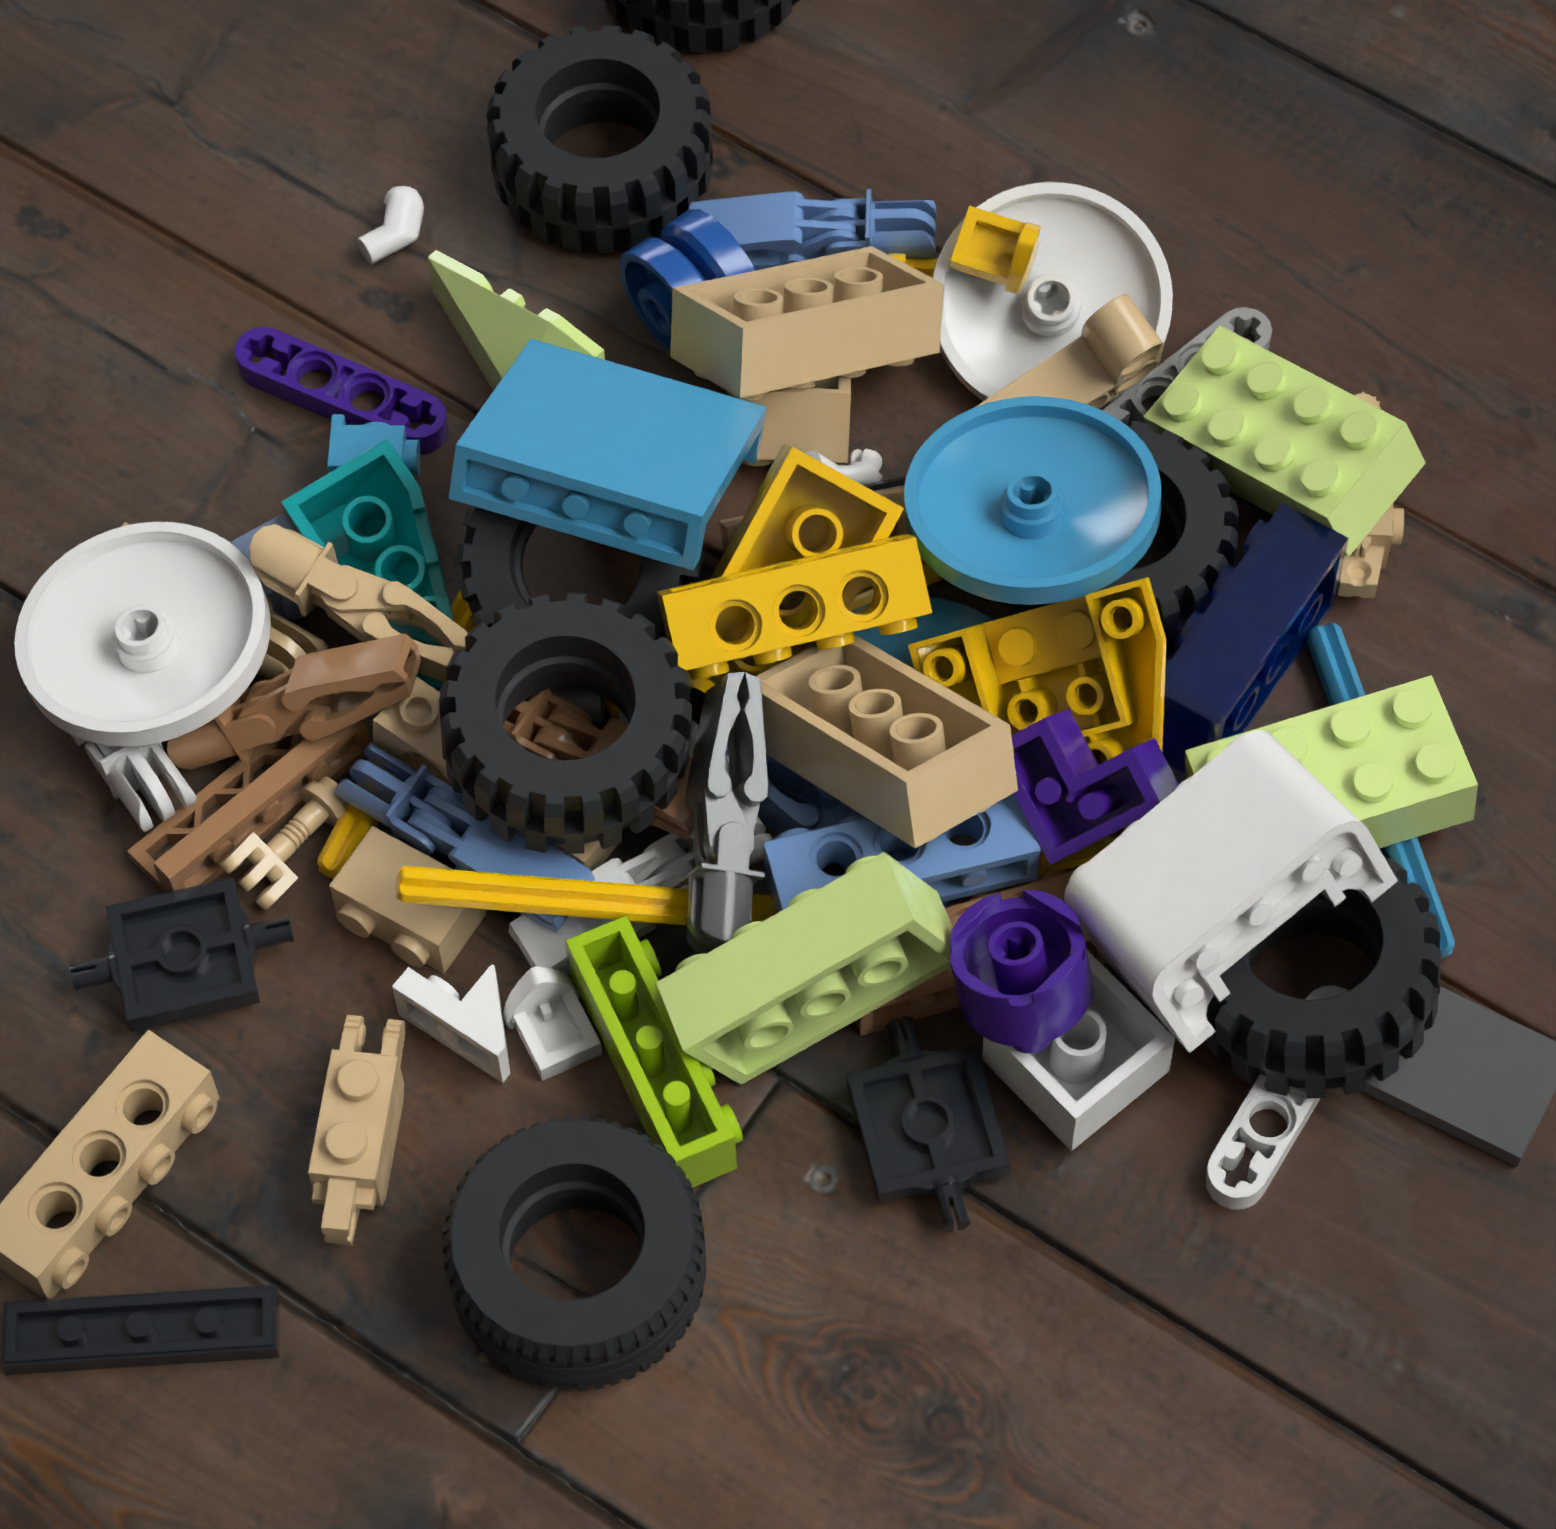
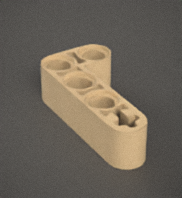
M1122 294L1099 308L1086 320L1080 337L976 407L1002 399L1040 396L1068 399L1099 409L1137 384L1158 366L1164 343L1129 295Z

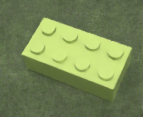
M1220 325L1143 416L1147 424H1150L1152 432L1162 435L1166 429L1183 437V447L1188 450L1194 446L1201 449L1212 459L1210 472L1215 469L1221 471L1231 487L1230 492L1347 557L1353 553L1426 464L1406 422Z
M1432 675L1185 750L1187 779L1225 750L1236 737L1256 730L1268 731L1368 828L1379 848L1474 820L1478 783Z
M883 852L878 856H868L855 861L846 869L843 876L820 889H810L796 895L789 902L787 908L770 918L742 926L734 932L731 940L709 953L688 957L678 964L674 973L656 982L682 1050L742 1085L950 968V937L953 926L938 892Z

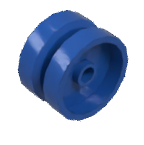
M700 209L687 210L665 225L661 233V240L658 238H646L625 252L619 261L620 279L628 300L643 325L669 354L671 353L673 288L756 271L746 252L733 235L717 219Z

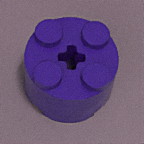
M1022 890L1024 897L1003 900L1001 899V894L998 893L977 901L955 923L950 937L951 970L960 1007L968 1024L977 1033L990 1041L1013 1046L1015 1050L1024 1054H1033L1042 1051L1049 1045L1051 1040L1071 1030L1084 1016L1093 999L1094 987L1085 939L1077 915L1061 899L1038 890Z

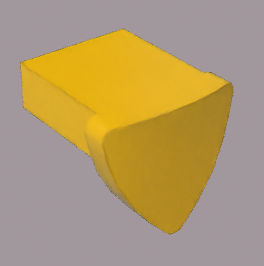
M969 206L950 260V268L1005 285V291L1018 295L1032 269L1039 245L1041 226L1030 222L1023 223Z

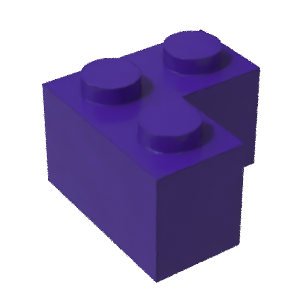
M1070 709L1045 717L1011 735L1018 791L1013 794L1050 865L1140 820L1174 792L1179 785L1155 738L1098 765Z

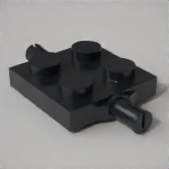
M230 878L106 906L111 932L107 949L108 956L76 964L71 963L69 966L75 991L114 982L115 987L123 997L127 1022L131 1032L260 1003L254 973L257 959L256 949L287 942L292 943L295 940L289 914L284 917L250 924L248 916L241 908L235 880Z
M902 1016V1031L898 1017L886 1024L895 1057L879 1067L847 1074V1088L877 1200L880 1205L915 1196H934L942 1223V1230L948 1233L954 1232L956 1221L958 1231L967 1228L971 1223L967 1216L960 1190H963L972 1183L1007 1176L1010 1172V1162L976 1045L947 1052L922 1051L914 1027L913 1017ZM951 1207H952V1210H953V1213H954L955 1221H954V1218H953V1214H952V1211H951Z

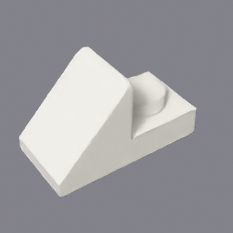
M492 964L488 967L462 1000L458 992L445 980L435 975H431L426 979L408 967L392 986L398 1015L503 1083L510 1075V1066L495 966Z

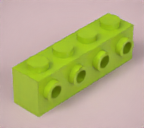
M627 915L565 940L572 980L579 991L647 1136L652 1139V1144H659L665 1149V1154H671L676 1161V1165L680 1166L686 1173V1179L690 1180L692 1187L736 1170V1143L743 1141L739 1123L729 1104L719 1105L711 1086L716 1084L711 1067L685 1053L681 1048L656 984L658 982L657 977L661 976L662 972L649 941L645 939L639 942Z

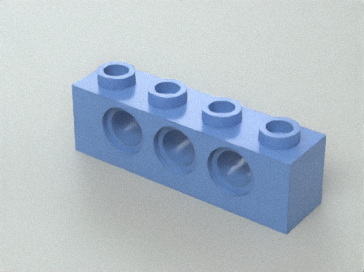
M1014 794L917 848H913L860 813L846 817L838 825L812 831L806 828L790 829L779 834L774 840L763 842L764 872L776 914L787 908L789 902L796 895L806 890L820 889L841 877L825 874L821 871L824 867L839 864L848 868L852 863L861 858L878 856L883 852L888 853L896 849L906 850L914 855L909 860L897 862L935 889L942 902L1038 880L1041 853L1039 843ZM963 834L973 837L978 842L970 846H959L952 843L949 838Z

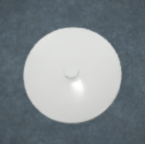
M1064 182L1032 183L1001 192L976 207L1023 223L1030 222L1041 226L1036 257L1026 283L1018 295L1005 291V285L950 268V260L964 219L953 230L939 255L933 279L944 284L940 351L955 376L982 401H985L1080 337L1086 320L1099 308L1122 294L1129 295L1165 344L1172 315L1173 291L1168 264L1162 249L1153 234L1135 213L1122 203L1095 189ZM1117 396L1116 398H1114L1113 400H1111L1110 402H1108L1107 404H1105L1104 406H1102V407L1099 408V409H1100V410H1103L1105 407H1107L1109 404H1111L1114 400H1116L1119 396Z
M146 522L132 524L106 531L77 545L52 564L40 577L26 598L19 614L14 641L15 658L21 678L36 706L45 717L67 733L83 740L110 746H141L160 743L180 737L209 723L229 708L243 694L255 678L268 648L271 627L270 610L261 582L251 563L238 548L226 539L203 528L182 523Z

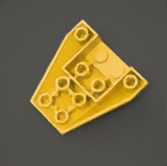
M1149 577L1099 590L1080 598L1049 604L908 644L915 670L1010 724L1011 735L1045 717L1070 709L1098 765L1153 738L1156 739L1162 751L1167 640ZM1128 826L1051 865L1040 846L1038 875L1047 871L1064 870L1089 862L1123 834Z

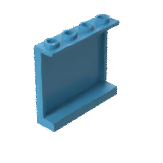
M530 339L456 443L449 499L693 571L701 557L706 524L743 460L754 464L757 460L767 407Z

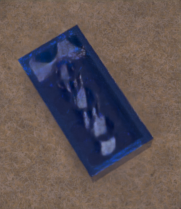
M1284 503L1280 505L1268 523L1259 520L1255 524L1243 547V553L1246 555L1236 568L1227 565L1223 569L1211 592L1212 603L1204 614L1197 610L1193 612L1180 633L1178 644L1181 647L1171 660L1166 658L1162 753L1170 766L1186 774L1185 750L1247 732L1307 645L1309 631L1322 623L1335 604L1348 537Z

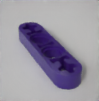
M253 328L245 332L236 343L235 357L239 374L246 383L257 389L331 420L332 414H342L345 416L346 425L383 422L389 425L405 426L407 439L419 440L420 454H429L438 450L446 442L449 434L446 410L441 400L432 394L273 328ZM268 351L273 352L275 360L264 356ZM256 356L263 359L257 364L253 362L252 357ZM282 368L287 369L285 376L283 375ZM311 370H323L332 376L331 380L319 389L305 388L299 383L301 377ZM363 392H375L384 398L383 403L372 411H360L351 405L353 399ZM397 405H400L401 413L396 411ZM424 417L431 420V426L421 424L416 430L410 429L409 421L420 423Z

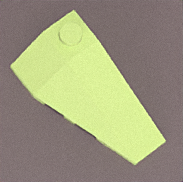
M437 250L428 256L433 293L493 391L530 339L605 360L604 349L559 314L545 308L539 315H536L524 307L526 303L521 294L508 289L500 296L494 293L490 283L481 273Z

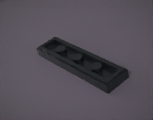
M277 1285L4 1302L1 1367L5 1375L280 1358V1294Z

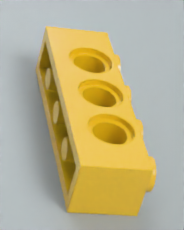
M909 534L656 591L667 639L678 653V666L686 671L690 670L693 680L727 673L730 671L728 661L752 655L755 665L788 659L793 656L791 646L816 641L817 650L845 646L855 642L853 632L876 626L879 628L880 635H891L909 631L918 627L916 617L932 614L917 539ZM855 577H867L874 589L871 603L861 611H849L842 599L845 585ZM794 591H803L811 601L810 615L800 625L787 626L782 622L779 615L780 603L787 594ZM741 606L746 610L749 617V625L746 632L736 640L727 641L721 639L716 631L718 615L727 607Z

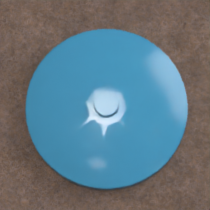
M1031 396L1002 399L980 405L959 414L938 428L923 443L914 456L906 476L904 487L905 519L909 535L917 539L920 556L939 576L954 586L982 598L1010 604L1036 605L1064 602L1083 597L1086 594L1096 592L1110 585L1131 570L1151 546L1160 522L1161 480L1156 462L1145 443L1133 430L1114 416L1084 403L1055 397Z

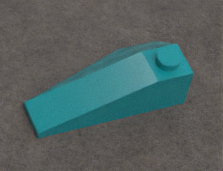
M388 438L281 501L286 519L294 530L324 548L328 542L332 543L340 566L348 565L391 582L398 581L454 621L421 488ZM388 620L393 629L401 634H407L413 640L428 645L442 646L422 630L411 625H396ZM417 673L416 677L437 691L441 689L443 682Z

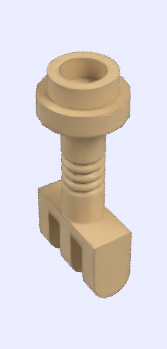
M323 777L319 782L310 781L301 790V797L305 805L284 826V829H281L267 844L252 832L246 835L219 863V866L229 874L236 870L246 857L249 859L253 866L237 882L245 892L252 889L264 876L271 882L255 900L264 911L298 879L285 864L286 860L323 822L335 826L346 810L347 802L334 794L338 783L329 777Z

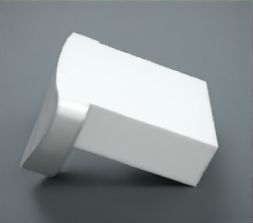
M533 967L523 975L512 989L504 1007L503 1018L509 1029L516 1028L542 1081L602 1055L601 1042L578 1000L580 994L573 980L567 974L556 969Z

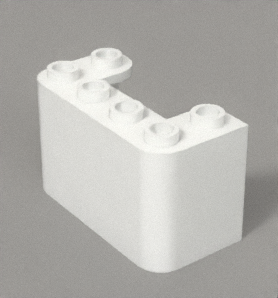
M1256 730L1240 735L1232 740L1225 750L1192 777L1181 782L1174 792L1140 820L1130 824L1123 834L1089 862L1079 866L1069 879L1064 900L1077 915L1081 928L1102 958L1190 1053L1216 1032L1207 1021V1007L1213 995L1221 1002L1230 994L1219 976L1320 892L1335 907L1346 898L1342 892L1346 889H1357L1373 902L1398 880L1368 828L1268 731Z

